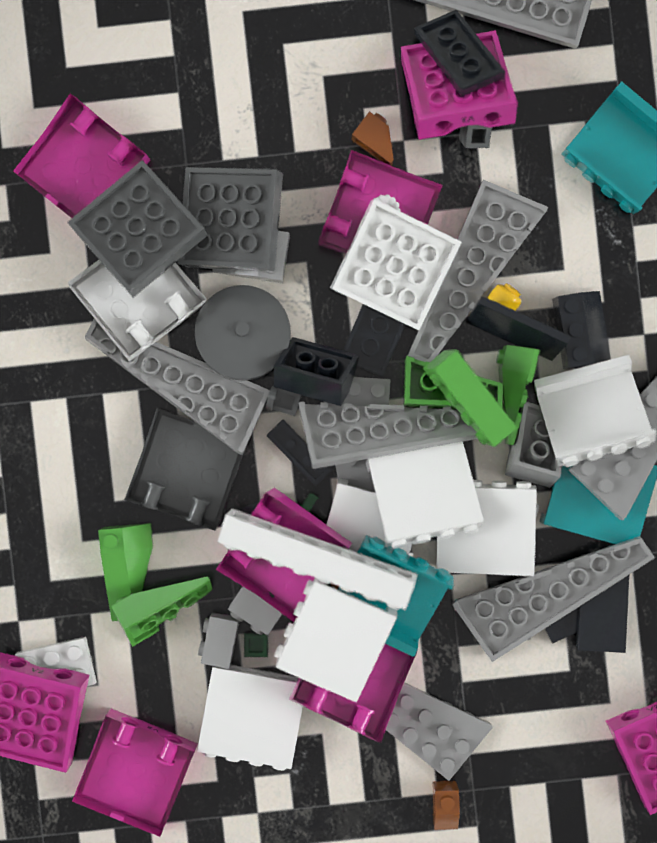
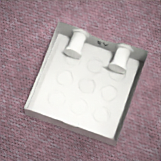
M373 199L369 203L351 246L330 288L420 330L462 242Z
M100 260L68 282L70 289L129 362L202 308L206 302V297L176 263L134 298Z

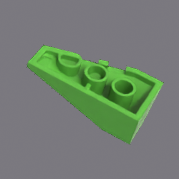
M506 345L503 347V350L499 349L496 363L499 364V382L503 383L502 409L517 427L505 438V444L514 445L522 413L518 411L520 407L523 408L527 401L528 394L525 387L526 384L533 380L540 350Z
M151 523L103 527L98 530L100 554L112 621H118L111 607L118 599L143 592L144 580L153 549Z
M203 577L134 593L128 597L125 596L118 599L111 607L133 647L160 630L158 625L167 619L169 621L175 619L179 609L191 607L212 591V586L209 578Z

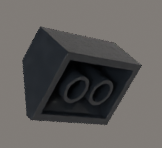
M600 291L580 292L553 298L557 330L571 336L569 343L561 351L563 369L611 360Z
M292 337L288 348L284 349L274 365V387L342 406L350 391L359 355Z

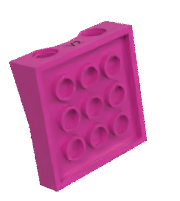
M496 30L476 35L505 70V78L462 97L421 43L401 47V61L419 140L444 136L454 129L466 125H481L490 128L515 123L517 101Z
M70 93L43 134L13 172L73 218L141 160L147 165L150 162V158Z
M352 150L318 243L321 246L346 255L370 201L379 197L380 194L384 196L388 194L390 197H394L396 202L399 203V209L402 213L428 225L442 185Z
M275 487L264 494L251 515L347 550L352 545L349 540ZM229 549L216 569L258 595L293 622L297 617L293 614L298 602H304L306 594H303L308 580L313 581L315 578L308 574L299 575L293 569L286 566H274L269 560L263 558H252L247 555V552Z
M384 643L357 702L301 678H298L289 700L374 741L381 742L415 656L408 655Z
M0 652V756L66 773L73 762L79 721L90 675L65 668L50 669L31 664L24 658Z
M657 702L640 709L626 711L606 721L643 805L650 815L657 812Z
M111 708L104 718L72 802L160 837L198 743Z

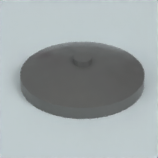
M231 286L215 293L202 306L195 324L197 348L205 363L216 373L233 380H253L274 370L275 363L284 349L288 348L290 342V322L285 309L273 295L254 286Z

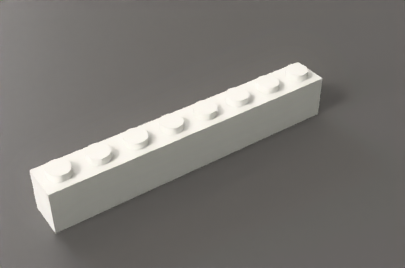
M231 509L226 514L218 542L224 544V547L227 549L247 552L248 556L269 560L274 566L289 567L299 575L308 574L314 576L319 582L339 585L342 590L361 593L369 600H381L394 609H406L417 577L415 573L235 509Z

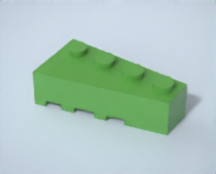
M444 350L422 368L433 383L445 394L447 401L461 413L460 417L468 426L471 425L477 432L475 436L483 445L487 444L495 447L517 429L457 350Z
M406 356L404 407L420 408V406H427L430 409L451 407V409L457 410L456 407H453L447 401L445 394L422 369L429 362ZM477 376L502 408L503 383Z

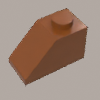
M369 111L353 132L352 141L380 162L392 166L394 159L389 125L386 124L387 120L380 114L375 113L374 115Z
M432 781L434 830L458 829L460 806L459 789L456 781Z

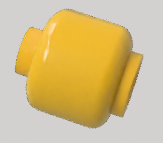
M508 283L505 285L498 284L487 297L515 311L521 305V299L519 298L521 293Z

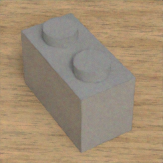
M243 586L228 608L233 618L240 622L245 620L251 624L250 628L260 635L264 633L267 636L282 615L273 606Z
M212 612L210 618H205L203 632L207 633L205 642L201 641L198 655L202 656L201 664L229 669L239 626L238 620L232 616Z

